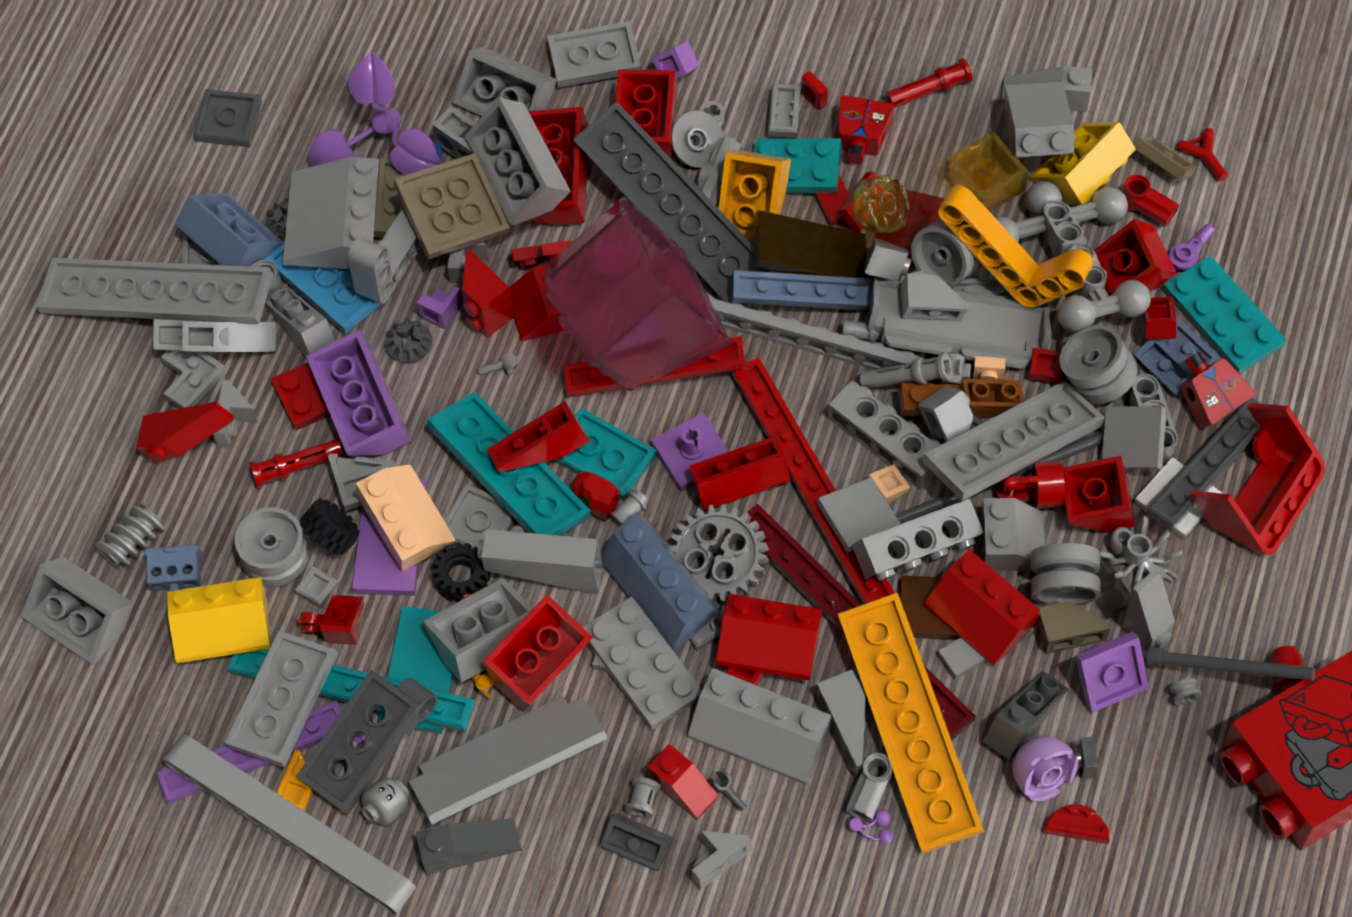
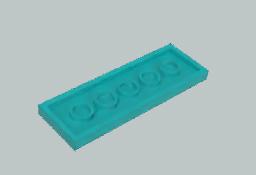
M476 392L469 394L427 419V427L528 533L561 536L590 517L591 510L544 462L504 472L497 470L487 448L509 436L514 431Z

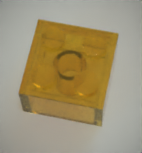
M994 131L946 158L945 180L951 187L961 185L968 188L989 212L1021 194L1026 189L1027 169Z

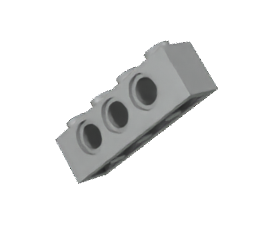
M852 380L829 403V420L888 466L894 464L901 475L919 490L935 476L923 463V457L925 453L941 444L923 435L913 422H906L897 415L896 410L891 405L883 404L876 399L869 388L863 385L860 386ZM861 413H868V414H870L871 416H870V417H862V416H860L859 414H861ZM883 431H892V432L895 433V434H893V435H885V434H883L882 432H883ZM911 448L917 450L918 452L908 453L905 450Z
M967 499L865 537L852 544V548L865 580L876 576L878 581L895 575L894 569L903 566L905 571L922 565L921 559L930 556L933 561L948 555V548L956 545L958 550L976 544L974 538L984 532L971 500ZM942 526L949 530L950 538L944 536ZM915 535L923 541V548L916 544ZM888 545L895 549L896 559L888 553Z

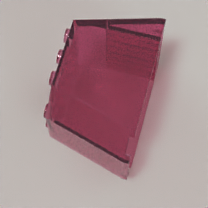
M625 197L617 201L545 266L544 281L549 290L546 296L555 309L558 308L561 314L558 317L560 325L567 333H571L580 345L588 364L591 367H598L603 376L609 375L617 386L621 384L627 390L632 391L732 344L684 249Z

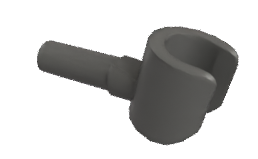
M724 771L716 772L721 778L720 786L714 779H707L715 791H723L740 811L747 807L731 787L732 780L730 774Z

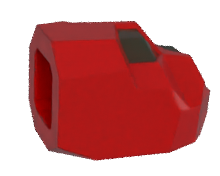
M582 471L578 473L572 481L573 493L591 510V514L603 520L609 519V514L615 510L619 503L620 489L612 482L591 472Z

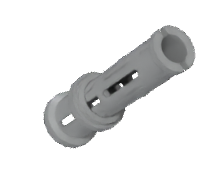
M942 353L938 357L930 359L918 357L912 363L861 371L860 383L861 386L873 389L907 382H916L923 385L928 380L940 378L947 381L952 378V363L947 353Z

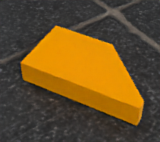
M295 749L276 793L305 811L314 789L296 776L304 766L305 761L300 750Z

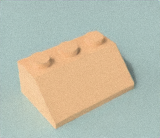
M411 465L383 468L356 483V496L402 572L444 550V547L456 543L454 536Z

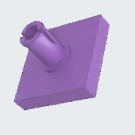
M704 413L651 439V446L657 450L658 457L681 492L693 486L689 465L729 452Z
M1133 631L1104 644L1094 645L1089 650L1075 655L1086 707L1092 713L1149 689L1139 637Z

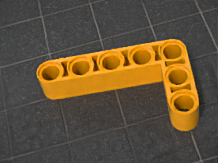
M952 186L939 207L938 215L941 220L1013 298L1024 307L1034 308L1081 288L1093 265L1091 255L1082 249L1070 250L1038 265L977 197L964 186Z

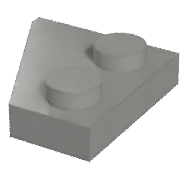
M328 454L345 511L362 506L356 496L357 482L383 468L396 467L395 462L379 459L373 461L369 458L357 456L356 459L340 458L338 454Z

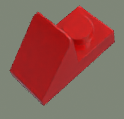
M332 595L320 623V632L327 643L357 645V623L364 608V597Z

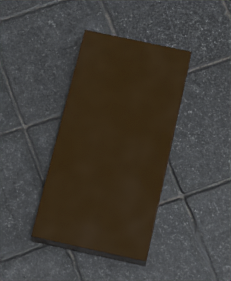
M761 210L755 213V266L791 274L867 279V274L864 270L866 234Z

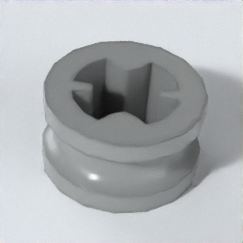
M708 101L701 105L699 111L708 114L716 113L713 117L721 127L724 123L723 106L716 101Z
M1188 678L1172 684L1169 689L1172 694H1175L1173 698L1176 705H1186L1199 700L1202 697V693L1199 689H1196L1198 681L1194 678Z

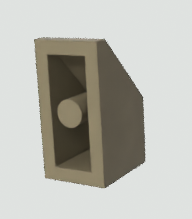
M1050 601L1039 607L1041 611L1036 624L1046 654L1107 641L1110 631L1109 623L1072 602L1059 603V601Z

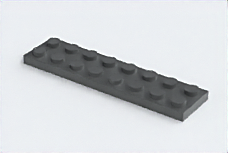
M617 101L573 139L582 152L722 301L732 302V274L734 270L769 272L770 269L755 266V247Z

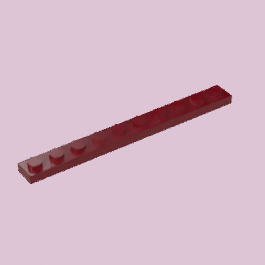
M759 504L755 505L747 513L751 517L749 523L757 521L760 526L756 532L763 531L766 538L761 542L767 543L769 550L761 554L766 555L769 561L816 608L822 609V613L845 635L838 614L859 607L862 604ZM925 667L951 740H953L975 721L976 715Z

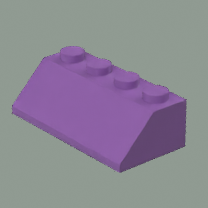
M360 330L306 356L348 456L385 455L412 442L373 349Z

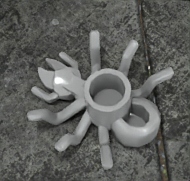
M1144 515L1142 517L1139 534H1134L1133 531L1126 527L1116 528L1110 539V548L1112 553L1121 558L1115 559L1111 553L1100 552V557L1107 558L1110 565L1122 563L1129 565L1123 572H1116L1114 577L1122 580L1135 567H1138L1133 587H1135L1141 581L1143 571H1146L1147 575H1149L1154 569H1157L1161 573L1165 589L1167 588V583L1164 580L1172 584V578L1176 579L1177 575L1170 569L1157 567L1154 563L1168 564L1173 558L1181 556L1182 550L1173 551L1165 558L1149 557L1160 549L1164 541L1170 536V532L1165 531L1152 547L1151 540L1145 536L1148 516Z

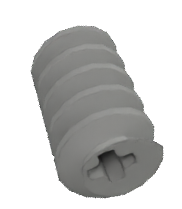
M140 504V507L133 506L130 509L132 516L124 515L121 518L123 525L116 523L113 526L115 534L107 532L104 535L106 543L98 541L95 544L97 551L102 557L118 570L119 563L126 566L130 565L127 558L128 554L136 558L139 556L135 548L137 545L144 549L148 547L144 540L145 537L152 540L157 538L153 532L154 528L162 532L165 530L159 518L143 504Z

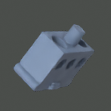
M198 545L147 548L144 550L143 553L147 558V585L151 591H176L185 588L201 587L200 559L203 558V553Z

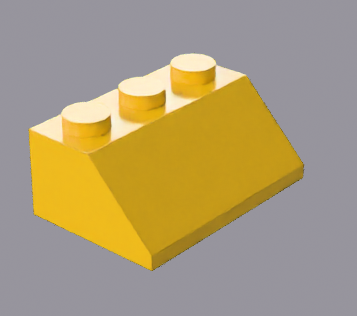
M1120 122L1082 123L1074 131V153L1050 155L1029 179L1033 184L1039 181H1048L1055 184L1061 191L1062 202L1067 205L1085 204L1092 199V194L1100 186H1103L1110 180V176L1117 168L1127 163L1128 157L1136 148Z
M261 577L167 592L168 619L176 664L270 649L268 601Z

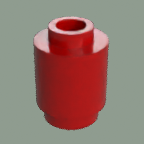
M1281 646L1272 651L1273 656L1270 659V663L1304 667L1303 657L1298 653L1297 647ZM1273 676L1274 689L1278 692H1284L1302 681V679Z

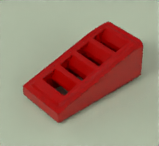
M1174 297L1151 298L1150 306L1144 313L1145 339H1176L1177 323Z

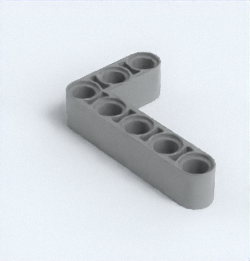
M404 207L379 245L358 237L352 243L348 254L355 293L380 304L387 302L422 247Z

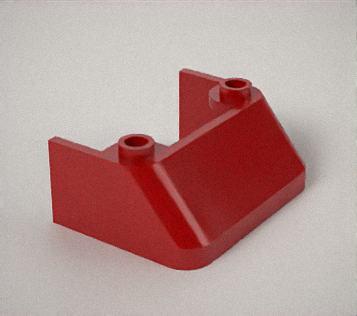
M1249 403L1247 409L1260 427L1252 441L1253 453L1259 461L1252 475L1235 500L1230 494L1192 490L1189 496L1213 529L1256 553L1271 555L1277 551L1321 482L1325 472V464L1289 406Z

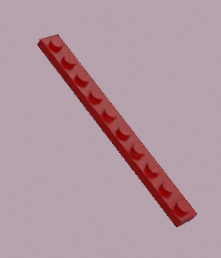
M758 357L747 362L746 368L732 370V376L767 437L776 436L785 454L789 475L862 604L864 605L895 594L887 578L878 581L875 576L865 580L854 550L848 553L845 551L816 504L818 498L836 490L760 358Z

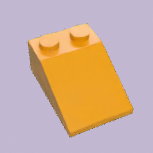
M735 149L725 153L718 209L755 246L754 215L758 210L780 215L787 190L791 159Z

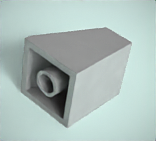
M1062 80L1004 84L1005 138L1015 157L1074 153V123Z

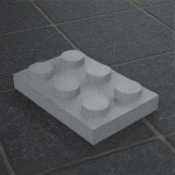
M630 21L547 36L558 88L617 77L618 70H641Z

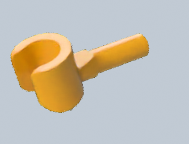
M477 674L471 677L478 690L487 699H491L492 696L487 691L490 687H497L490 674Z

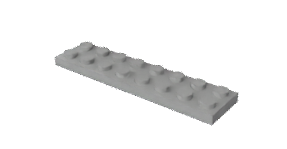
M52 258L36 308L40 313L206 320L259 324L273 278V272L270 267Z

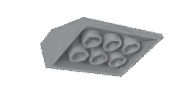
M347 157L291 172L283 265L350 269L348 254L355 239L362 237L374 243L379 159Z

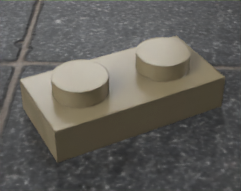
M1153 136L1141 138L1135 146L1145 161L1159 165L1165 169L1164 173L1174 180L1190 178L1197 169L1194 164Z

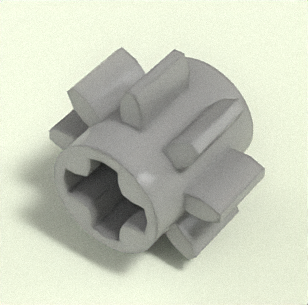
M948 354L952 363V378L944 381L942 378L934 380H940V384L960 385L962 379L970 378L971 364H965V357L962 355Z

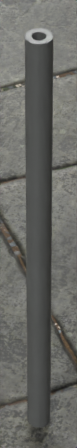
M1104 430L1066 445L1036 462L1062 461L1103 444ZM1033 464L1010 476H1024L1032 473ZM997 482V483L993 484L992 486H990V487H988V488H986V489H984V490L978 492L977 494H980V493H982V492H985V491H987V490H990V489H992V488L997 487V484H998L999 482ZM949 492L897 513L895 516L903 524L958 503L961 500L953 492Z

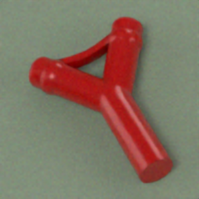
M1212 128L1204 129L1203 134L1196 139L1179 141L1177 145L1178 150L1203 159L1218 181H1223L1228 177V173L1213 154L1214 130ZM1203 139L1202 147L1194 145Z

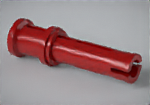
M961 58L954 65L946 68L942 66L936 68L934 74L887 91L886 96L888 97L886 98L888 103L894 104V108L935 91L947 92L952 86L964 81L966 83L972 82V72L967 61Z
M336 438L335 440L283 456L277 453L271 459L259 463L252 461L249 462L257 488H261L263 483L279 478L285 480L289 477V473L329 461L328 454H338V457H343L344 454L339 439Z

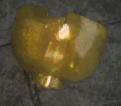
M889 174L877 175L863 180L852 195L851 208L853 217L860 227L874 234L899 231L907 220H903L905 211L909 210L907 192L903 184L898 179L893 180L891 177H888L890 176Z

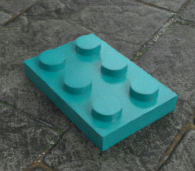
M841 138L755 139L754 153L791 159L786 193H837L842 150Z

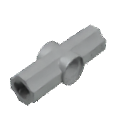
M729 136L718 139L709 162L703 164L698 177V188L716 207L719 205L725 153L735 149L742 150V144Z

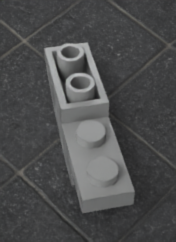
M154 319L153 349L199 352L276 351L277 321H260L259 324H244L226 321Z

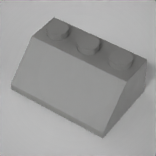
M485 47L469 50L453 103L480 116H483L499 97L522 102L528 111L546 110L557 79Z
M62 556L39 566L21 617L93 665L100 660L125 630L135 603Z
M502 578L424 620L423 623L444 664L462 683L486 670L482 661L533 608Z

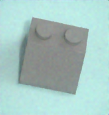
M984 498L981 512V527L984 532L982 534L983 561L993 570L1031 571L1030 553L1032 550L1045 545L1043 512L1016 498Z

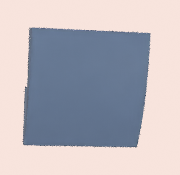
M1180 318L1176 319V339H1149L1133 354L1175 396L1183 392L1181 383L1193 376L1184 361L1186 358L1200 351L1208 364L1221 359Z

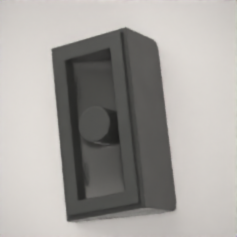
M615 813L608 820L599 847L659 872L671 848L674 837Z

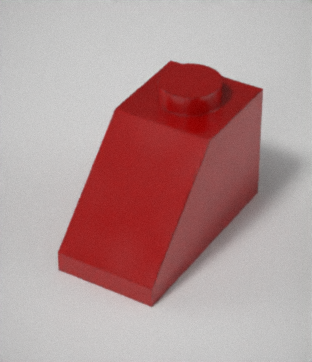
M670 744L647 766L648 779L658 782L661 785L660 790L696 820L718 798V794L697 767Z

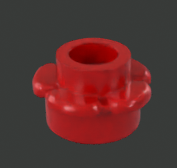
M301 612L300 620H296V624L302 626L301 632L319 635L320 623L324 615L314 612Z

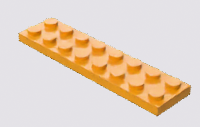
M898 593L839 613L838 616L888 758L891 761L896 781L922 853L924 854L984 833Z

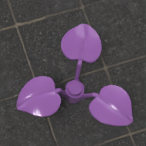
M373 52L369 53L353 69L348 81L350 93L358 103L363 105L372 103V107L380 111L374 115L372 127L347 142L339 130H326L314 139L309 150L310 167L347 157H355L353 150L349 146L374 131L382 135L392 132V143L396 147L390 153V161L399 172L408 175L442 164L433 141L424 131L416 128L406 129L400 133L397 140L401 123L400 113L394 108H387L385 106L391 103L395 96V83L385 63Z

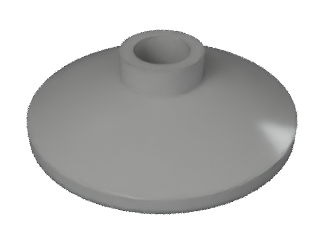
M697 110L689 111L675 121L671 132V145L675 155L684 164L693 168H702L705 162H709L718 139L723 138L724 135L719 123L710 114ZM691 136L696 140L695 146L691 143Z

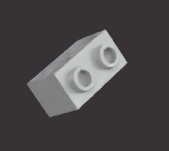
M450 106L432 124L435 143L441 142L442 149L457 159L474 154L465 135L476 122Z

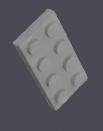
M632 596L583 626L593 637L588 645L606 666L609 674L651 731L698 702L702 689Z
M278 631L225 740L226 746L285 768L338 656L336 650Z

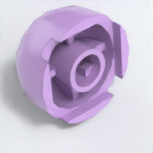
M1048 735L1038 736L1025 741L1019 747L1012 762V774L1018 787L1026 796L1035 802L1045 801L1061 792L1056 787L1060 786L1064 781L1069 784L1073 780L1078 770L1079 760L1072 749L1063 741Z

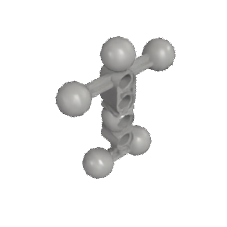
M1039 181L1030 186L1025 196L1027 209L1037 217L1019 222H1014L1008 217H995L1017 242H1019L1020 238L1042 233L1056 257L1073 249H1082L1093 258V265L1083 286L1077 289V295L1064 299L1058 308L1059 324L1065 330L1077 333L1082 329L1090 327L1095 318L1114 312H1119L1125 317H1138L1144 314L1150 306L1151 297L1149 289L1137 280H1127L1120 283L1113 295L1108 296L1105 290L1107 273L1101 267L1096 252L1086 245L1087 239L1082 237V229L1079 222L1096 218L1102 223L1114 224L1123 219L1128 210L1126 196L1119 189L1105 187L1096 192L1091 202L1069 208L1066 203L1062 202L1061 191L1055 184L1048 181Z

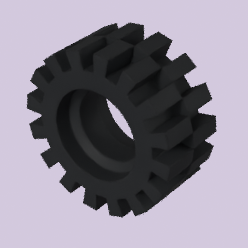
M322 499L316 500L300 518V526L304 528L303 532L306 535L311 536L309 539L312 542L316 541L319 548L322 549L324 547L326 552L330 554L333 552L337 556L339 554L343 555L360 533L357 529V524L352 522L353 518L347 516L344 509H338L337 504L333 503L331 505L330 501L326 499L324 501Z
M460 542L454 543L455 549L452 550L449 545L444 547L445 553L443 554L439 551L437 553V560L434 559L432 563V575L439 594L442 597L446 595V599L452 602L453 598H456L457 603L461 601L462 595L474 594L487 587V581L490 582L489 571H485L482 559H478V547L475 546L472 550L471 545L465 543L464 548H461ZM460 564L469 565L473 569V573L468 580L456 582L449 577V572L454 566Z

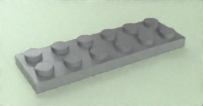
M1063 381L924 454L923 463L963 501L1102 427L1105 417L1070 384Z

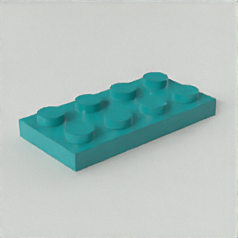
M1211 255L1164 284V293L1168 297H1174V304L1219 355L1226 359L1239 374L1285 346L1287 339Z

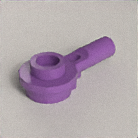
M1205 224L1188 244L1180 243L1171 248L1169 258L1175 270L1184 272L1197 264L1199 257L1197 250L1214 233V228L1211 225Z

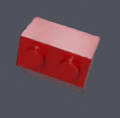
M1133 219L1094 249L1101 267L1107 273L1105 286L1110 296L1113 295L1120 283L1127 280L1142 282L1150 292L1177 274L1154 225Z
M469 250L465 257L462 289L465 301L463 306L467 312L466 322L474 332L480 331L488 338L514 318L510 288L478 256Z
M561 260L532 267L509 287L514 319L522 342L579 327L577 307Z
M1122 456L1063 467L1065 504L1070 525L1101 532L1114 531L1118 527H1136L1128 476Z

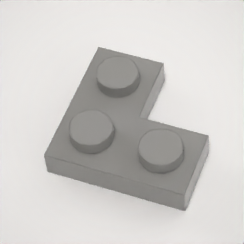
M167 350L161 356L162 362L180 374L163 393L165 399L179 409L197 405L227 373L225 365L205 352Z

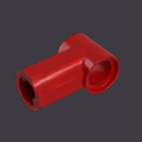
M1139 174L1129 176L1122 189V193L1127 198V211H1139L1164 227L1168 226L1180 206L1151 188L1149 180Z

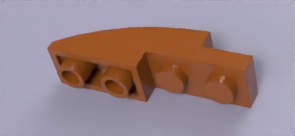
M962 379L960 385L901 383L898 388L902 416H922L918 404L944 386L965 392L970 400L969 407L972 414L979 419L995 417L1024 402L1020 380Z

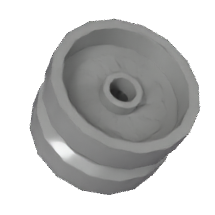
M940 217L918 232L911 245L912 259L918 271H925L928 274L938 275L949 287L956 286L983 265Z
M1105 325L1090 326L1078 331L1063 346L1059 357L1060 367L1074 389L1092 404H1105L1121 397L1133 385L1138 372L1136 360L1127 349L1121 336L1115 329Z
M277 507L261 508L251 512L240 522L235 532V547L248 577H261L263 586L277 587L294 581L303 573L308 563L309 548L298 519L289 511Z
M1079 543L1049 544L1032 550L1030 553V569L1036 574L1031 580V597L1033 600L1043 604L1050 601H1059V603L1070 601L1075 605L1098 600L1101 596V579L1095 573L1101 568L1099 550L1090 545Z

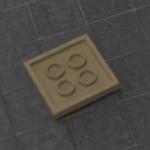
M476 153L394 179L393 185L427 259L507 234L510 231L508 221Z

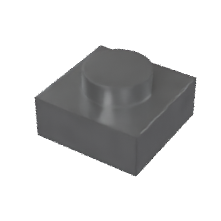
M1094 736L1081 737L1078 749L1073 750V753L1079 760L1078 768H1080L1081 779H1094L1098 769Z

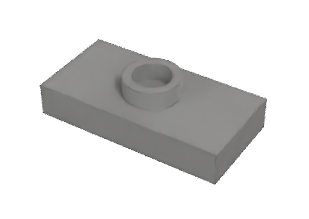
M772 84L768 137L797 138L801 85Z

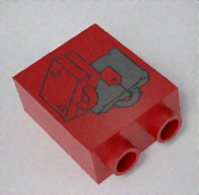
M1352 650L1315 672L1313 681L1302 680L1232 722L1222 746L1225 751L1220 754V760L1228 776L1240 787L1248 783L1251 784L1264 802L1259 807V811L1269 831L1280 840L1290 836L1300 851L1352 820Z

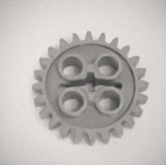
M725 504L721 506L720 512H716L713 505H710L708 514H704L698 508V518L696 519L687 515L689 524L687 526L683 524L677 525L682 532L681 535H671V538L677 544L669 546L713 603H715L717 597H720L723 604L726 605L728 595H738L740 590L749 595L750 591L747 585L749 583L759 585L755 575H765L766 572L760 564L769 562L768 557L761 554L768 551L769 547L767 543L761 542L766 538L764 532H756L760 527L758 522L753 521L749 523L751 517L747 512L740 517L738 507H735L731 513H728ZM730 530V533L724 539L725 532ZM707 531H717L714 539L709 541L703 540V536ZM742 540L746 542L744 548L740 551L731 550L733 543ZM722 549L724 553L723 556L717 555L714 559V557L712 556L713 553L719 554ZM695 559H705L702 567L698 569L691 568V564ZM727 568L733 569V574L728 579L719 578L722 570ZM712 570L711 578L706 579V576L709 575V573Z

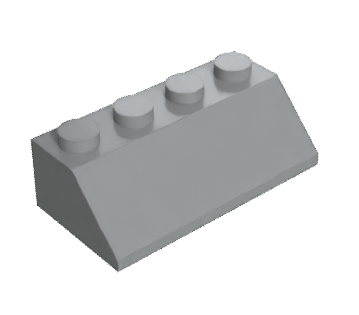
M499 97L465 135L473 153H476L510 225H516L552 211L571 192L524 103Z
M712 668L700 694L688 732V738L806 785L831 730V715Z

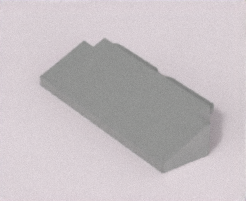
M874 277L868 330L882 332L881 344L937 355L942 353L959 354L965 357V359L975 361V356L1006 358L1005 366L1020 369L1029 368L1033 348H1048L1051 338L1050 306L1040 305L1034 308H1027L1014 300L955 291L968 304V310L961 321L902 318V281Z
M561 696L418 765L422 775L410 780L409 783L421 810L429 822L435 824L608 738L583 697L568 704L564 696Z

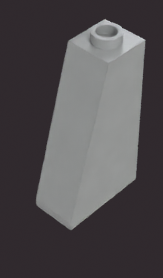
M486 529L484 540L479 541L477 554L478 559H482L485 571L592 594H599L604 565L598 539Z

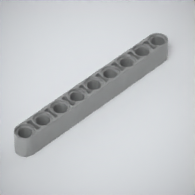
M182 733L162 759L176 773L388 912L397 915L416 889V886L406 877L188 735Z

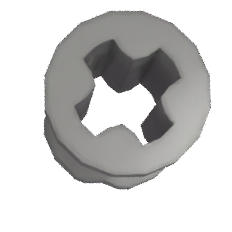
M635 777L632 781L634 789L630 803L626 804L625 811L636 817L652 818L653 801L655 794L660 791L661 785L652 779Z

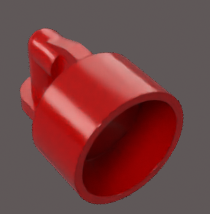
M1061 461L1034 462L1032 465V476H1010L1001 480L996 487L997 497L1016 498L1022 502L1034 501L1036 509L1063 507L1065 483Z

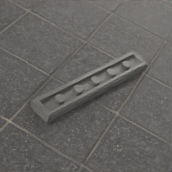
M1254 398L1243 403L1148 507L1146 515L1171 532L1196 505L1189 496L1192 490L1207 492L1252 443L1260 427L1247 409L1249 403H1261Z

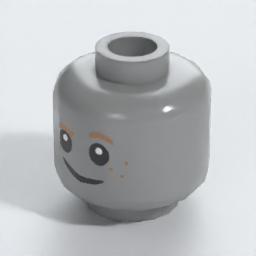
M381 778L362 794L361 803L363 807L361 812L368 822L389 826L409 808L408 799L410 794L405 785L398 779Z

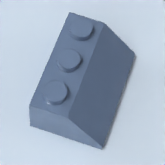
M227 192L189 195L175 222V225L183 231L186 238L196 242L203 249L205 255L215 259L220 265L251 266L260 260H264L284 243Z

